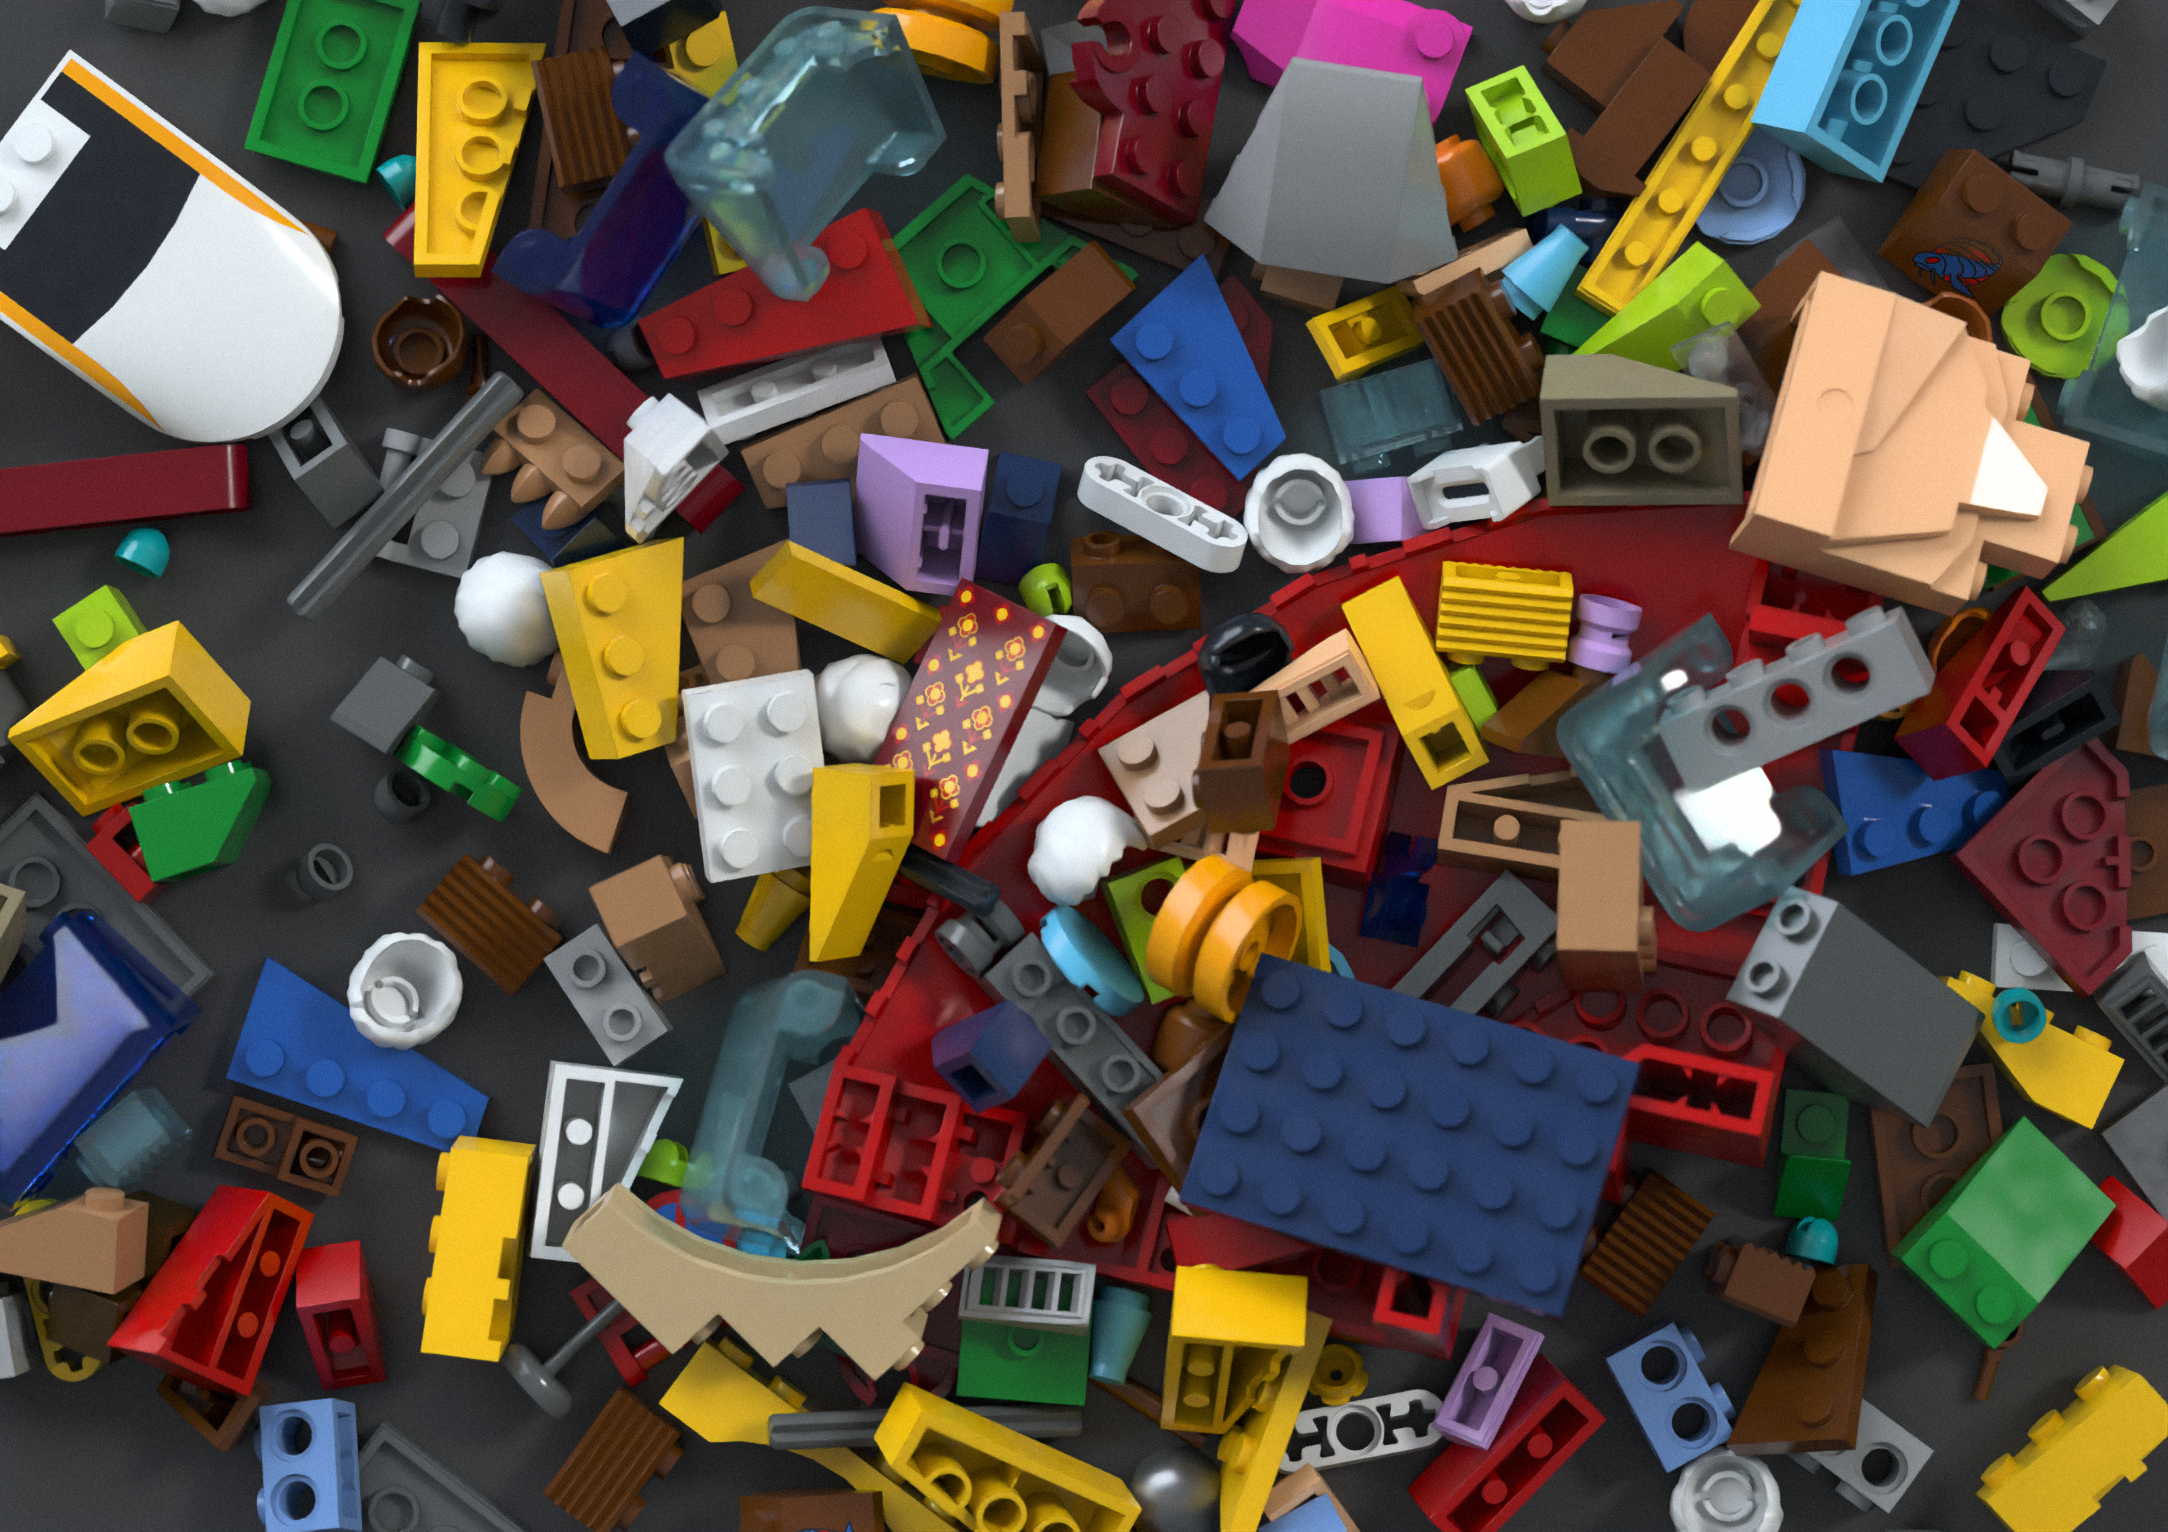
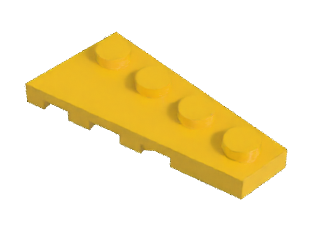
M419 42L414 238L415 277H481L537 93L531 63L536 60L547 59V43Z

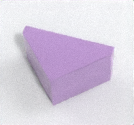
M1399 476L1344 481L1350 491L1352 510L1355 515L1353 540L1347 546H1403L1402 541L1449 527L1450 531L1461 528V521L1452 522L1437 529L1426 530L1421 524L1406 481L1408 477Z

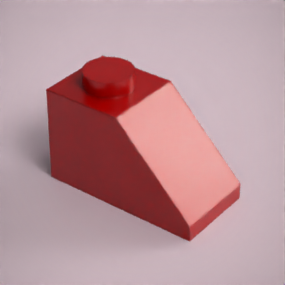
M360 1240L302 1249L296 1265V1309L323 1391L386 1381V1366L373 1281Z

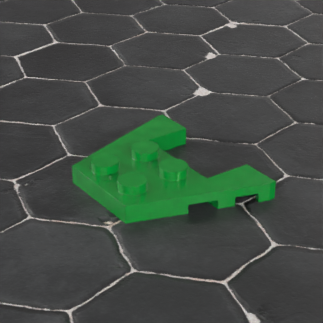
M968 173L892 238L934 327L915 332H905L903 334L946 435L952 442L957 440L996 405V402L953 354L1050 268H1053L1055 271L1058 270L1089 244L1041 218V242L1015 243L1006 220H998L995 189ZM1112 259L1133 283L1139 279V275L1131 267Z

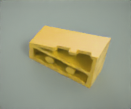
M684 537L652 540L539 573L589 759H620L676 742Z
M2113 1364L2108 1370L2103 1365L2092 1370L2075 1387L2074 1392L2079 1396L2061 1414L2056 1409L2046 1413L2028 1431L2027 1435L2032 1440L2014 1458L2009 1453L2002 1455L1984 1471L1980 1479L1985 1485L1975 1495L2010 1532L2073 1531L2100 1509L2101 1504L2098 1501L2125 1476L2132 1483L2147 1470V1466L2142 1460L2168 1437V1404L2140 1374L2117 1364Z

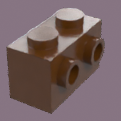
M1278 690L1214 694L1206 731H1203L1201 735V753L1197 769L1193 770L1192 774L1194 805L1197 809L1205 808L1210 834L1236 833L1249 835L1259 831L1275 830L1290 758V748Z

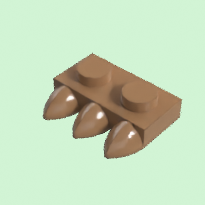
M538 388L512 409L492 430L493 438L486 446L480 466V473L483 476H493L512 471L522 465L513 481L511 489V501L514 503L531 502L553 492L543 511L542 528L544 530L563 529L576 524L625 482L624 463Z

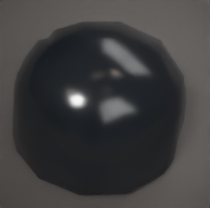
M1259 612L1236 614L1210 629L1198 653L1199 674L1212 700L1214 694L1249 692L1293 662L1292 651H1295V646L1283 624L1278 623L1276 618Z

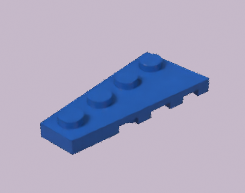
M269 956L266 958L226 1076L227 1079L449 1153L460 1135L479 1136L492 1097L413 1048L401 1051L392 1047H378L357 1030L350 1016L349 1007L339 1002L337 998L320 987L314 986L289 970L290 968L273 957Z

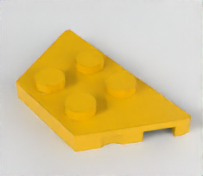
M1306 1310L1305 1342L1302 1350L1297 1355L1287 1354L1280 1362V1374L1272 1382L1263 1381L1256 1388V1400L1238 1419L1237 1424H1233L1222 1435L1217 1452L1218 1460L1223 1461L1220 1468V1532H1256L1333 1319Z

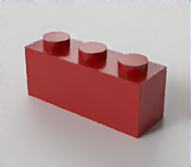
M1540 1352L1529 1367L1488 1451L1452 1442L1406 1490L1426 1517L1442 1532H1497L1606 1421V1418L1588 1397Z

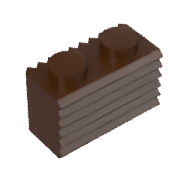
M598 46L593 49H585L532 62L531 66L558 185L563 194L568 195L638 179L639 174L636 162L646 160L647 155L639 123L627 124L622 99L631 98L633 94L624 59L613 62L607 46Z
M1479 267L1411 302L1414 324L1473 425H1481L1484 420H1491L1496 414H1503L1508 408H1515L1519 403L1526 402L1530 397H1537L1541 393L1542 385L1539 370L1545 366L1544 356L1530 332L1520 336L1519 332L1515 329L1510 318L1517 315V311L1501 280L1490 284L1483 269Z
M486 853L479 861L473 855L465 854L417 908L415 913L511 997L517 996L545 965L543 959L559 949L566 941L567 937L557 930V927L564 920L536 895L527 903L509 888V885L516 879L515 876L491 855Z
M1649 1167L1645 1168L1641 1176L1633 1171L1627 1174L1621 1203L1609 1201L1617 1209L1602 1229L1595 1223L1592 1224L1577 1274L1640 1319L1646 1314L1656 1297L1661 1293L1663 1287L1668 1283L1678 1266L1683 1262L1685 1256L1691 1251L1693 1245L1698 1241L1700 1235L1715 1216L1714 1212Z
M1735 1234L1728 1237L1725 1244L1719 1241L1713 1244L1705 1262L1702 1276L1710 1279L1707 1292L1717 1298L1794 1329L1816 1274L1812 1266Z
M622 1384L542 1494L594 1532H611L614 1526L622 1532H626L648 1502L638 1495L647 1480L654 1474L663 1481L686 1450L676 1443L684 1428Z

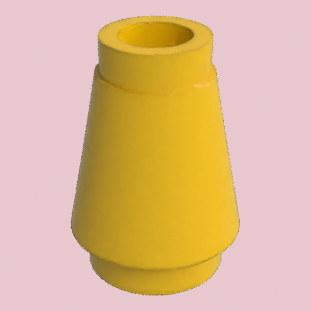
M804 866L759 874L741 916V922L735 929V933L754 948L767 952L771 944L810 906L811 870Z

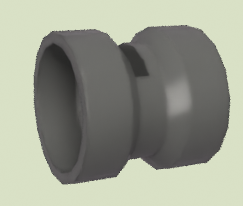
M999 899L995 903L994 912L991 915L981 917L966 910L958 919H948L934 932V936L941 948L955 964L974 979H980L993 966V956L1002 948L1011 949L1025 936V930L1012 911Z

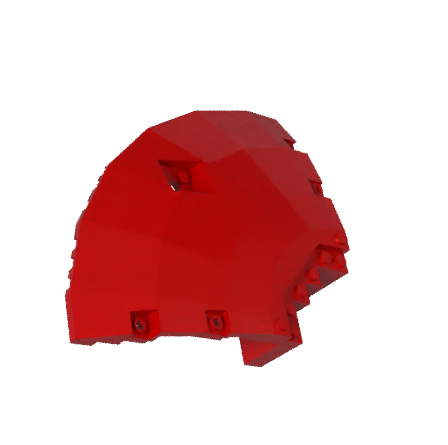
M1744 491L1743 504L1548 506V498L1528 501L1502 521L1493 522L1492 518H1487V520L1450 531L1449 527L1402 541L1403 546L1370 557H1366L1365 553L1348 558L1350 562L1348 564L1325 570L1312 576L1308 572L1269 596L1270 602L1252 612L1269 615L1276 618L1278 623L1283 624L1295 646V651H1292V661H1294L1325 639L1344 629L1348 630L1362 652L1341 604L1398 575L1435 641L1442 567L1445 561L1464 562L1467 564L1477 563L1479 565L1489 564L1494 567L1501 565L1506 568L1553 570L1558 573L1568 572L1572 574L1573 600L1567 648L1569 639L1578 633L1581 622L1576 616V610L1581 594L1611 597L1642 608L1638 630L1629 635L1628 647L1632 652L1628 673H1612L1610 681L1635 690L1618 762L1630 761L1631 757L1651 755L1640 821L1644 906H1653V920H1655V934H1657L1656 973H1644V992L1566 990L1557 955L1541 972H1537L1532 966L1514 984L1520 990L1519 995L1500 1016L1494 1019L1486 1013L1483 1017L1640 1063L1641 1071L1601 1195V1199L1621 1203L1635 1141L1762 1169L1774 1113L1777 1110L1788 1055L1731 1004L1726 997L1784 889L1780 882L1781 876L1790 870L1799 871L1805 878L1804 884L1799 889L1822 897L1834 843L1818 748L1854 752L1859 724L1690 796L1656 728L1664 710L1669 708L1666 702L1677 693L1696 685H1702L1704 691L1707 692L1728 682L1725 677L1726 674L1744 664L1749 643L1748 628L1754 604L1845 623L1856 614L1872 607L1881 606L1883 610L1885 600L1883 595L1729 549L1732 535L1745 519L1752 491ZM1207 635L1192 643V650L1161 668L1158 664L1119 688L1121 693L1093 720L1088 718L1077 729L1079 735L1054 760L1050 757L1016 792L1018 797L993 823L988 821L967 842L956 865L999 887L1001 892L1000 900L1022 924L1025 936L1032 932L1043 943L1040 931L1043 928L1040 926L1041 918L1057 905L1041 893L1038 886L1032 882L1028 873V862L1034 852V841L1038 824L1049 815L1053 808L1084 795L1101 797L1126 812L1132 818L1134 817L1133 811L1104 765L1097 749L1206 690L1199 674L1198 653ZM1441 652L1449 667V664L1453 663V661L1447 658V652ZM1486 656L1485 662L1478 664L1500 704V709L1544 671L1517 668L1511 664V658ZM1565 659V663L1550 662L1548 669L1572 672L1574 663ZM1344 667L1334 671L1341 683L1350 677ZM1320 679L1311 683L1319 698L1328 692ZM1378 686L1379 699L1289 745L1290 758L1275 830L1259 831L1254 860L1321 857L1328 943L1344 955L1355 976V980L1392 990L1501 876V874L1437 864V847L1447 787L1529 773V776L1559 772L1569 770V767L1590 764V767L1604 765L1603 763L1521 754L1488 741L1490 762L1431 790L1403 739ZM1296 691L1287 696L1297 713L1305 708ZM1728 709L1717 714L1720 725L1728 732L1738 734L1750 729L1748 719L1737 710ZM1315 767L1324 772L1327 778L1326 785L1319 795L1305 799L1296 796L1290 790L1291 779L1299 769ZM1230 833L1225 835L1223 851H1227ZM1127 846L1123 850L1122 858L1117 862L1111 863L1108 876L1101 877L1100 880L1170 853L1156 851L1148 847L1143 851ZM1180 856L1183 865L1190 862L1194 865L1197 860ZM1517 877L1558 915L1559 884ZM1153 879L1142 890L1141 903L1149 914L1159 913L1171 892L1168 883L1164 879ZM1098 882L1095 898L1081 901L1078 905H1070V907L1081 912L1113 942L1128 961L1100 882ZM932 892L926 902L929 906L911 938L906 937L895 955L898 960L880 992L877 990L874 992L865 1007L866 1016L849 1046L844 1044L834 1061L801 1188L815 1195L933 1230L945 1226L966 1211L968 1201L973 1196L985 1195L988 1197L989 1202L1002 1214L996 1240L1008 1252L1029 1258L1096 1264L1095 1275L1174 1294L1176 1272L1166 1271L1163 1267L1164 1257L1172 1251L1165 1225L1190 1215L1164 1201L1171 1183L1160 1168L1149 1170L1131 1149H1129L1121 1163L1138 1187L1140 1201L1131 1231L1126 1237L1116 1243L1099 1242L1090 1235L1087 1229L1088 1216L1094 1214L1100 1192L1061 1247L1057 1249H1052L992 1203L1003 1188L1002 1185L996 1182V1178L1005 1164L1018 1150L1027 1154L1039 1138L1040 1134L1033 1127L1043 1111L1055 1098L1064 1103L1067 1098L1078 1094V1092L1044 1057L1013 1099L977 1114L933 1067L931 1040L936 1033L996 1004L975 982L977 979L969 976L951 960L934 936V932L948 919H958L966 912V909ZM1500 914L1473 940L1475 952L1428 1000L1429 1002L1450 1007L1493 961L1500 966L1522 943L1517 938L1507 948L1506 954L1500 960H1497L1482 946L1484 941L1480 938L1502 919ZM1002 948L993 956V964L1009 949ZM1087 984L1083 987L1093 999L1099 995L1096 990ZM1176 995L1155 1004H1150L1143 1000L1126 1017L1108 1015L1153 1062L1150 1051L1166 1008L1174 1002L1186 1001V998ZM1156 1065V1067L1165 1075L1166 1072H1164L1163 1070H1161V1069ZM1090 1105L1087 1106L1088 1109L1099 1116ZM1328 1249L1309 1253L1303 1258L1247 1271L1252 1273L1308 1277L1306 1310L1333 1319L1327 1335L1329 1337L1385 1350L1394 1348L1451 1361L1467 1292Z

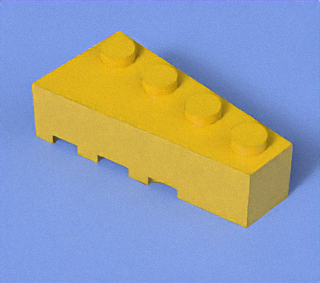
M907 1382L903 1383L874 1435L876 1443L892 1469L949 1515H954L973 1532H1130L1142 1510L1122 1479Z

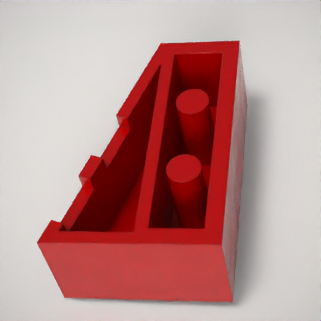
M219 1185L106 1345L199 1388L249 1397L315 1214L268 1191Z

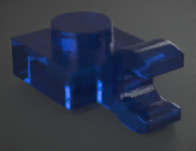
M1393 831L1389 833L1384 849L1386 857L1383 875L1371 874L1360 936L1418 948L1421 928L1427 915L1426 902L1430 886L1419 883V879L1437 861L1438 840L1417 836L1414 851L1410 856L1409 848L1412 836Z

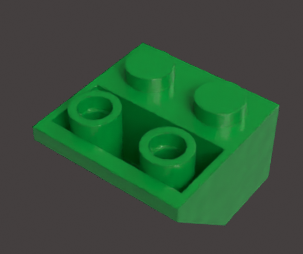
M237 760L204 771L206 783L192 787L191 782L181 784L180 780H176L144 790L142 793L145 802L128 809L151 881L177 883L235 864L276 785L273 772L253 768L252 762L242 764L241 760Z

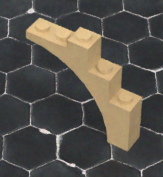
M617 1182L572 1224L562 1247L672 1354L678 1351L690 1339L696 1345L702 1343L716 1330L724 1319L774 1368L790 1353L796 1358L804 1355L825 1332L875 1381L891 1366L897 1371L904 1369L921 1352L925 1345L921 1338L928 1318L926 1312L933 1309L948 1294L953 1286L949 1280L962 1268L967 1266L971 1271H974L995 1252L999 1246L996 1236L1002 1214L984 1197L945 1226L902 1246L854 1258L800 1261L750 1254L701 1238L659 1215L621 1183Z

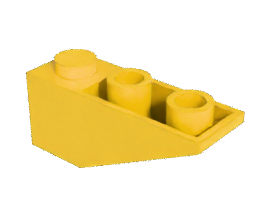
M1399 575L1342 603L1341 607L1400 733L1431 790L1490 762L1488 741L1479 738L1480 734L1450 681L1449 667L1441 652L1435 651V641Z
M862 763L813 767L809 961L820 962L860 956L913 836L915 770Z
M1961 970L1957 980L1950 976H1939L1938 979L1986 1016L1975 1038L2022 1100L2078 1127L2093 1129L2125 1060L2108 1052L2113 1041L2077 1025L2073 1035L2050 1024L2054 1013L2045 1009L2047 1015L2046 1025L2038 1037L2026 1043L2009 1042L1998 1033L1991 1018V1010L1995 999L1992 995L1997 987L1996 985ZM2017 1002L2015 1007L2010 1005L2011 1026L2022 1024Z

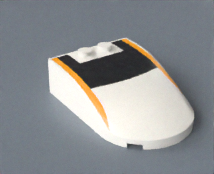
M69 50L0 142V319L146 425L164 435L187 443L213 446L249 438L254 440L282 428L295 419L317 397L328 381L341 349L345 318L342 317L341 296L338 286L339 278L328 253L320 241L287 210L72 50Z

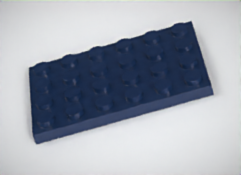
M1261 952L1179 1201L1187 1207L1562 1321L1641 1071L1640 1063Z

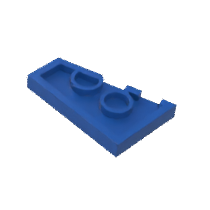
M1202 254L1109 339V343L1236 481L1240 483L1278 448L1287 437L1204 254Z
M1818 748L1838 874L1853 876L1957 849L2009 797L2007 781L1999 770L1980 769L1933 781L1911 759Z

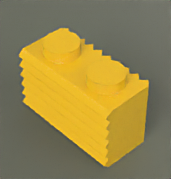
M1443 562L1435 630V651L1447 652L1449 660L1470 665L1485 662L1486 656L1511 658L1513 666L1532 671L1546 670L1549 668L1550 662L1565 663L1573 600L1572 574L1568 572L1558 573L1553 570L1506 568L1501 565L1494 567L1489 564Z

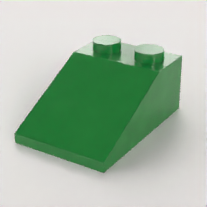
M2021 1115L1888 1254L1981 1344L1995 1350L2043 1300L2117 1205L2025 1116Z

